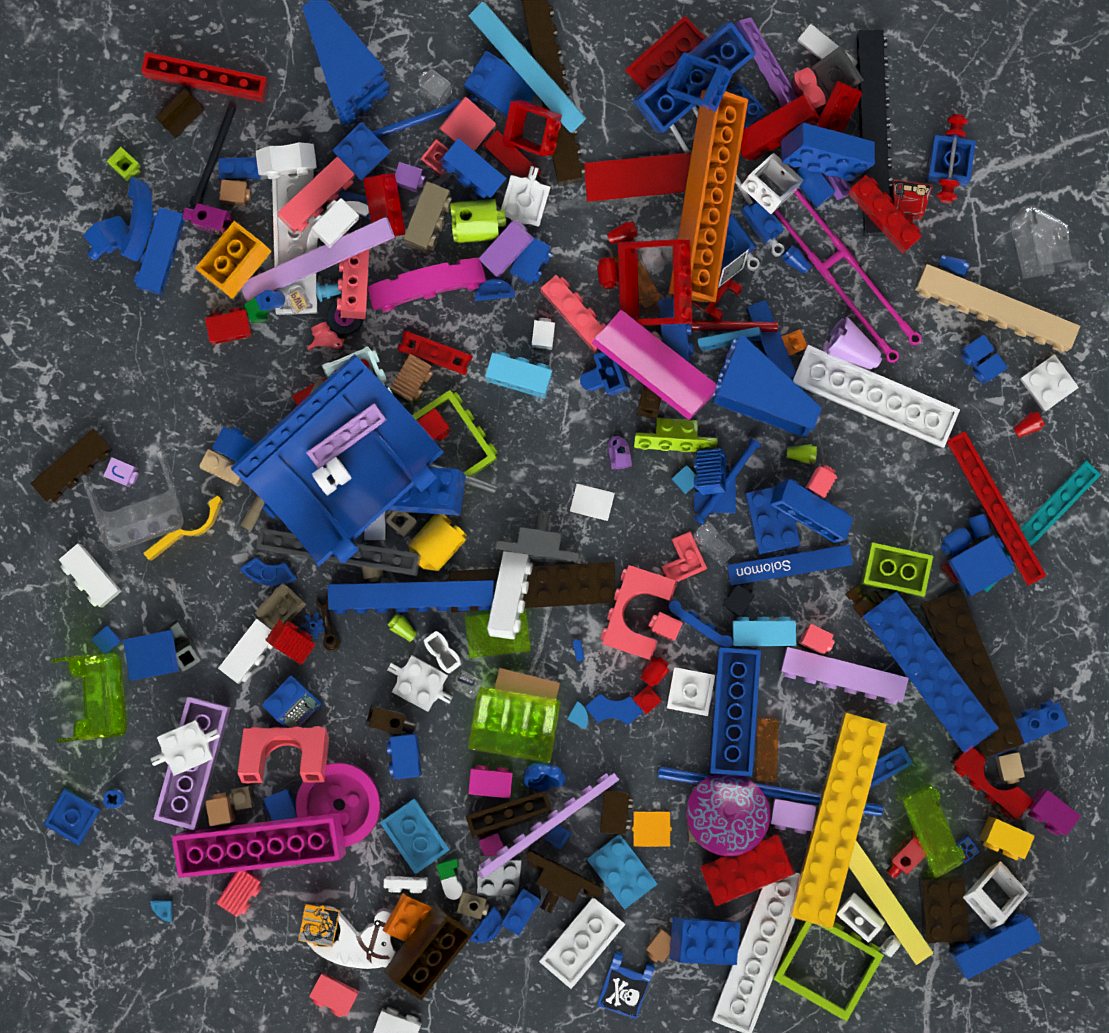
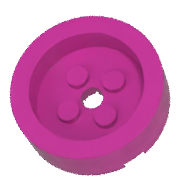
M349 763L326 765L325 782H303L296 799L297 818L340 813L345 847L354 845L364 839L374 829L381 812V797L375 781L366 771ZM336 799L344 800L345 808L343 810L335 809L334 801Z

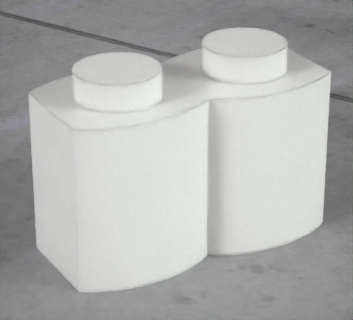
M435 631L424 640L427 650L437 657L439 666L445 672L451 673L462 665L460 657L454 650L449 648L448 641L441 633Z

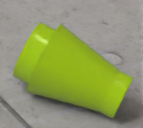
M812 444L788 446L787 458L807 464L816 463L817 446H812Z
M398 612L387 623L390 627L389 630L409 642L418 634L403 614L400 615Z

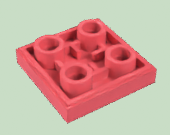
M464 97L439 129L453 142L459 138L475 151L496 123L467 97Z

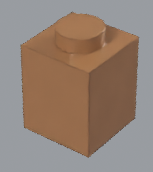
M222 180L219 200L222 204L247 206V201L251 200V189L246 182Z
M660 928L645 947L648 951L646 955L655 962L659 960L663 963L670 954L671 935Z

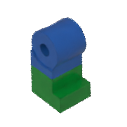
M266 290L245 303L244 307L251 323H263L268 320L266 314L274 308H281L285 303V296L280 290Z

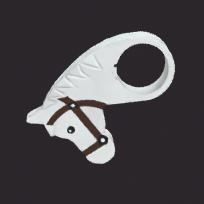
M324 905L325 908H330V909H335V910H337L336 908H334V907H332V906ZM387 908L378 910L375 914L374 923L366 926L362 932L356 931L340 912L338 922L341 932L338 940L333 943V947L318 944L314 946L313 943H308V945L323 958L343 966L364 969L386 968L396 952V949L393 948L391 935L383 931L392 911Z

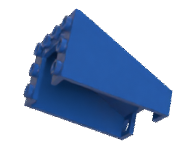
M310 0L302 9L339 121L343 127L346 125L350 126L358 119L357 116L360 113H366L373 107V102L378 98L381 100L388 95L390 85L387 81L383 80L386 71L384 66L327 0Z
M740 335L738 339H733L727 351L724 366L721 367L718 375L719 380L712 395V398H714L713 404L805 438L809 431L812 432L814 430L822 407L745 336Z

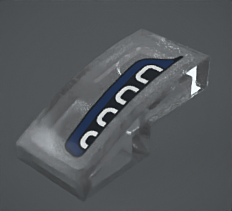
M461 669L452 688L474 700L483 681Z

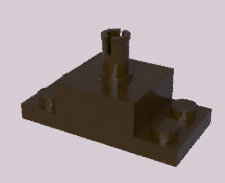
M529 848L525 859L528 860L527 864L535 869L542 867L536 884L548 890L540 906L541 909L545 910L548 903H550L547 912L552 914L559 897L574 903L581 888L584 889L583 891L586 895L595 898L596 895L602 896L604 886Z

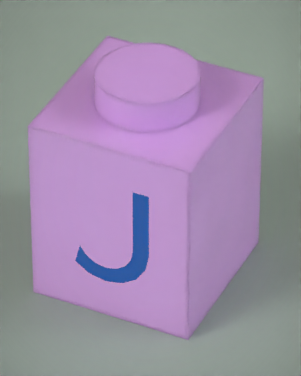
M111 457L104 477L130 487L131 484H135L139 473H137L138 468Z

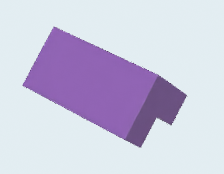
M512 221L481 255L479 260L496 277L501 276L534 238L527 232L528 229L520 221Z

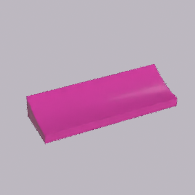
M622 310L617 313L592 342L594 346L689 420L711 399L715 392L716 383Z

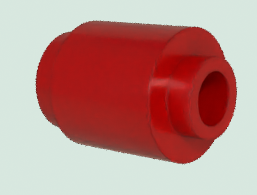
M603 258L598 260L599 286H603L604 289L616 288V285L619 284V274L615 259Z
M653 657L643 669V674L640 678L653 688L670 671L667 668L669 664L661 657L658 659Z

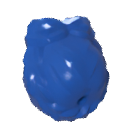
M544 761L527 766L523 773L524 784L528 788L541 792L545 790L547 792L553 786L561 787L566 782L561 768L552 766Z

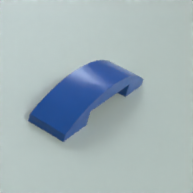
M130 177L128 197L133 199L129 234L123 235L121 255L133 261H138L149 237L153 205L149 185L135 177Z

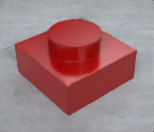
M648 685L633 698L646 715L662 701Z

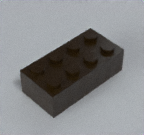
M435 904L383 971L396 985L422 1000L474 933L463 922Z

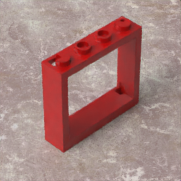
M690 239L618 243L620 310L624 311L640 325L692 324ZM673 246L674 318L639 319L637 248Z

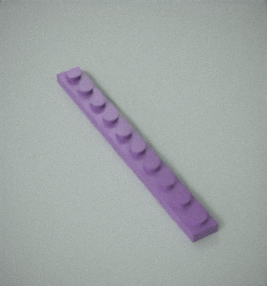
M752 18L738 21L735 27L756 55L753 57L758 64V68L764 74L770 89L778 98L780 106L783 107L798 98ZM821 173L835 190L834 196L837 200L849 196L848 192L851 186L848 181Z

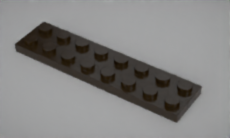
M614 562L533 566L531 575L527 576V582H529L528 592L523 595L522 600L525 601L524 608L616 603V600H614L616 593ZM500 568L449 571V581H496L497 585ZM478 606L470 607V611H488L478 610ZM451 607V613H453V612H470V611H458V607Z
M961 589L922 603V609L939 649L999 728L978 744L984 759L1024 745L1021 733Z

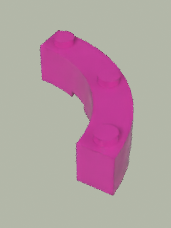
M479 258L459 260L453 265H448L447 262L398 275V279H385L368 286L373 310H382L384 313L393 311L394 306L422 297L424 299L434 298L437 293L467 288V291L479 288V284L486 282V278Z

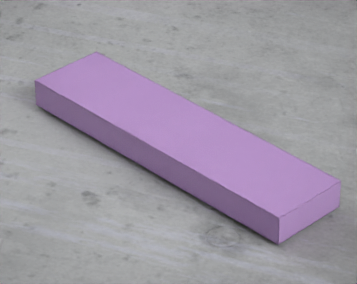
M374 403L306 453L319 469L385 422L386 418Z

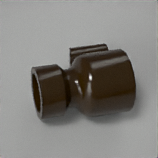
M858 584L845 593L846 597L853 601V609L860 618L884 601L876 590L864 595Z

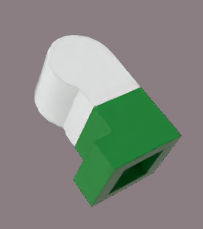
M458 858L437 863L446 897L452 900L458 899L463 892V886L458 881L454 869L460 866Z

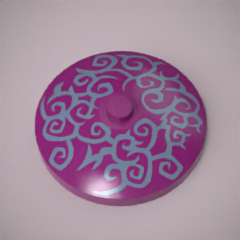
M717 774L700 782L692 791L686 807V821L690 833L703 848L718 855L737 856L751 851L762 841L770 824V808L764 793L749 779L740 775Z

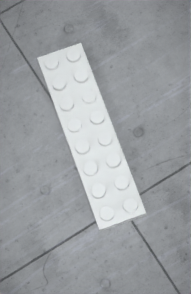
M314 169L309 170L307 175H297V173L280 175L279 178L272 179L275 267L308 253L307 239L315 217L313 216L308 221L309 225L302 232L298 230L294 234L279 219L277 214L280 209L314 179ZM317 273L279 289L285 296V303L281 308H276V315L318 314ZM300 290V295H305L304 297H306L305 300H307L306 303L308 305L295 313L296 308L293 309L289 296Z
M810 345L807 346L793 378V382L803 389L941 448L945 447L960 411L958 408L850 362L829 355Z
M795 872L793 876L761 888L738 948L737 965L731 966L711 1018L712 1021L742 1033L753 1032L796 919L789 917L799 880V873Z

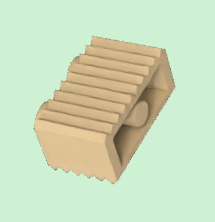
M209 449L207 450L200 464L202 470L236 486H240L243 481L231 469V466L236 462Z

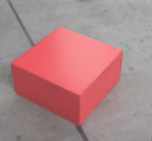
M436 139L422 156L421 162L442 177L445 171L441 168L442 164L439 161L449 148Z

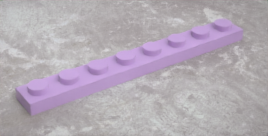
M606 773L597 779L598 784L592 788L589 785L580 792L581 797L576 800L574 797L563 804L565 806L563 810L559 812L556 809L547 816L549 820L545 823L538 822L532 826L530 834L527 836L521 834L513 840L515 844L509 849L507 846L503 847L496 853L498 857L491 861L488 858L479 865L481 869L477 871L480 878L483 879L616 783L619 779L615 773L609 776Z

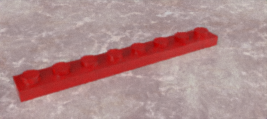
M964 431L947 440V445L1025 584L1029 586L1046 577L1043 568L967 433Z

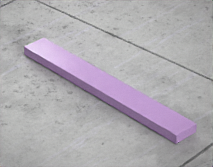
M388 218L380 219L341 237L331 248L325 244L250 278L241 288L246 302L266 290L275 291L395 238Z

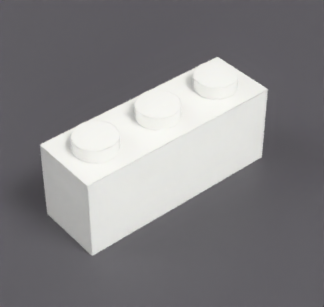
M76 544L59 559L62 563L61 569L67 575L71 574L76 579L74 584L81 591L85 590L88 593L87 599L93 606L104 607L121 592L119 587L82 544Z
M256 619L218 669L237 684H240L242 681L245 683L251 677V669L254 665L259 666L264 660V652L268 648L270 650L273 648L265 641V638L268 637L272 629L261 620Z

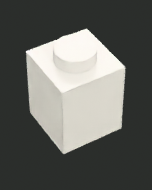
M539 318V321L534 320L532 348L552 350L555 323L551 322V319Z

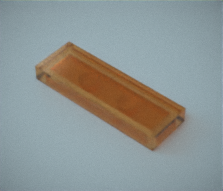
M616 255L614 259L619 266L618 255ZM638 258L639 302L644 310L657 304L662 297Z
M758 718L756 781L777 782L779 719Z

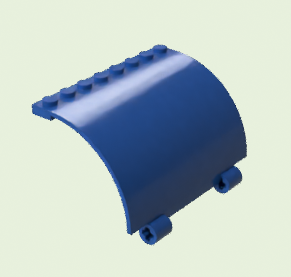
M354 354L231 466V469L273 510L307 550L314 562L320 566L332 554L344 564L359 550L353 540L412 486L415 485L423 492L438 477L428 466L444 452L396 397ZM375 403L386 418V421L337 456L352 479L343 485L338 484L337 489L327 496L312 475L318 468L306 452ZM330 474L328 479L333 478V476Z

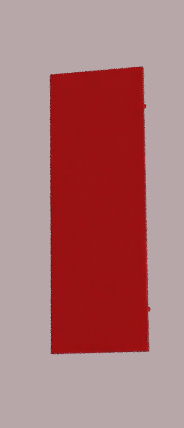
M692 152L584 163L587 202L684 193L686 191Z

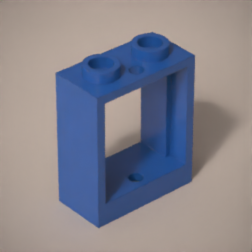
M683 52L681 58L677 61L676 70L668 82L666 91L676 98L716 112L733 73L724 66ZM693 65L714 72L703 99L682 92Z

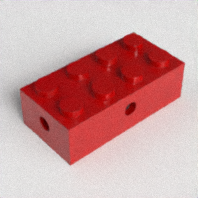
M775 835L761 841L754 849L737 856H724L700 866L715 906H720L795 875L780 835Z

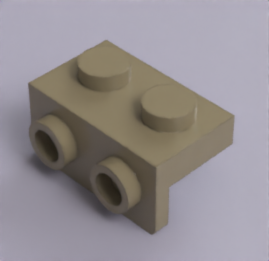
M282 583L259 606L255 614L273 629L278 620L285 624L287 621L291 622L305 607L306 603L288 586Z

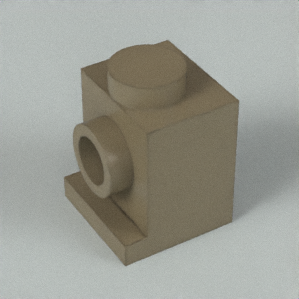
M388 511L385 515L387 517L385 522L404 538L418 523L407 512ZM399 517L404 518V523L401 525L397 524V518Z
M251 785L230 789V803L234 810L255 806Z
M463 891L457 913L481 919L482 915H487L489 903H486L487 897ZM472 902L478 905L476 910L470 908Z

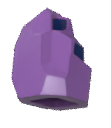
M613 436L608 443L611 470L632 467L627 441L620 436Z

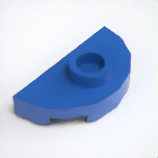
M495 278L483 282L475 294V302L516 298L514 289L509 283Z
M495 906L491 908L473 931L474 934L469 940L475 943H485L493 940L498 935L501 929L502 918Z

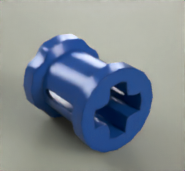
M118 789L110 790L103 796V803L107 808L115 809L122 806L125 802L124 793ZM111 795H117L118 798L116 799V801L118 803L110 802L112 800Z

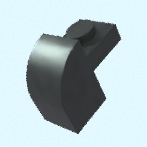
M178 620L160 630V632L172 630L177 663L183 672L201 661L195 644Z

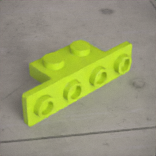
M657 417L656 434L635 433L634 448L697 452V450L717 448L718 438L697 437L698 420Z

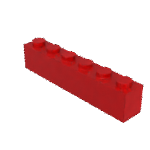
M145 52L141 69L145 78L265 103L269 85L267 78L264 76Z

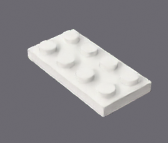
M591 898L539 962L572 989L624 927L625 923L597 899Z

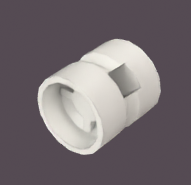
M337 457L326 463V468L320 467L312 473L314 479L327 496L337 489L338 484L343 485L352 479ZM331 474L333 478L328 479V476Z

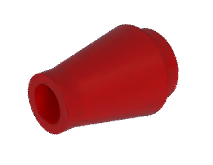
M626 221L607 233L610 244L635 240V237L639 236L633 221Z
M1037 411L1034 413L1030 412L1019 424L1013 427V430L1018 438H1021L1027 434L1042 430L1041 427L1045 423Z

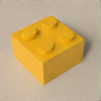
M988 816L979 839L984 841L983 846L997 852L999 849H1002L1003 855L1018 860L1019 857L1026 858L1035 836Z

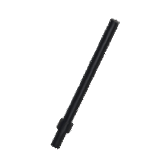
M229 106L196 193L189 202L190 208L195 209L197 203L202 204L204 201L202 199L236 111V108Z

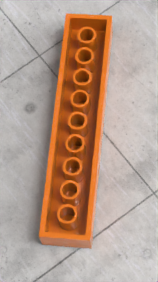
M702 90L701 99L704 98L707 90ZM725 91L716 112L699 106L678 239H690L692 300L697 302H716L748 99ZM672 271L669 294L674 295V282Z

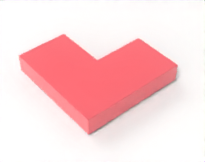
M691 531L672 539L680 559L661 567L665 577L679 582L707 569Z

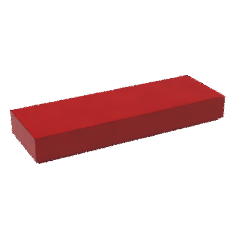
M497 130L483 144V147L514 176L528 178L530 166L534 165L513 145L503 142V135ZM539 169L536 179L541 175V171Z

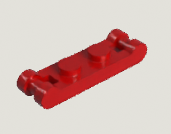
M408 331L403 332V340L398 345L397 351L408 355L412 354L419 359L466 376L468 371L466 369L467 365L472 361L473 356ZM411 341L416 342L414 349L409 347ZM455 357L461 359L459 366L453 364Z

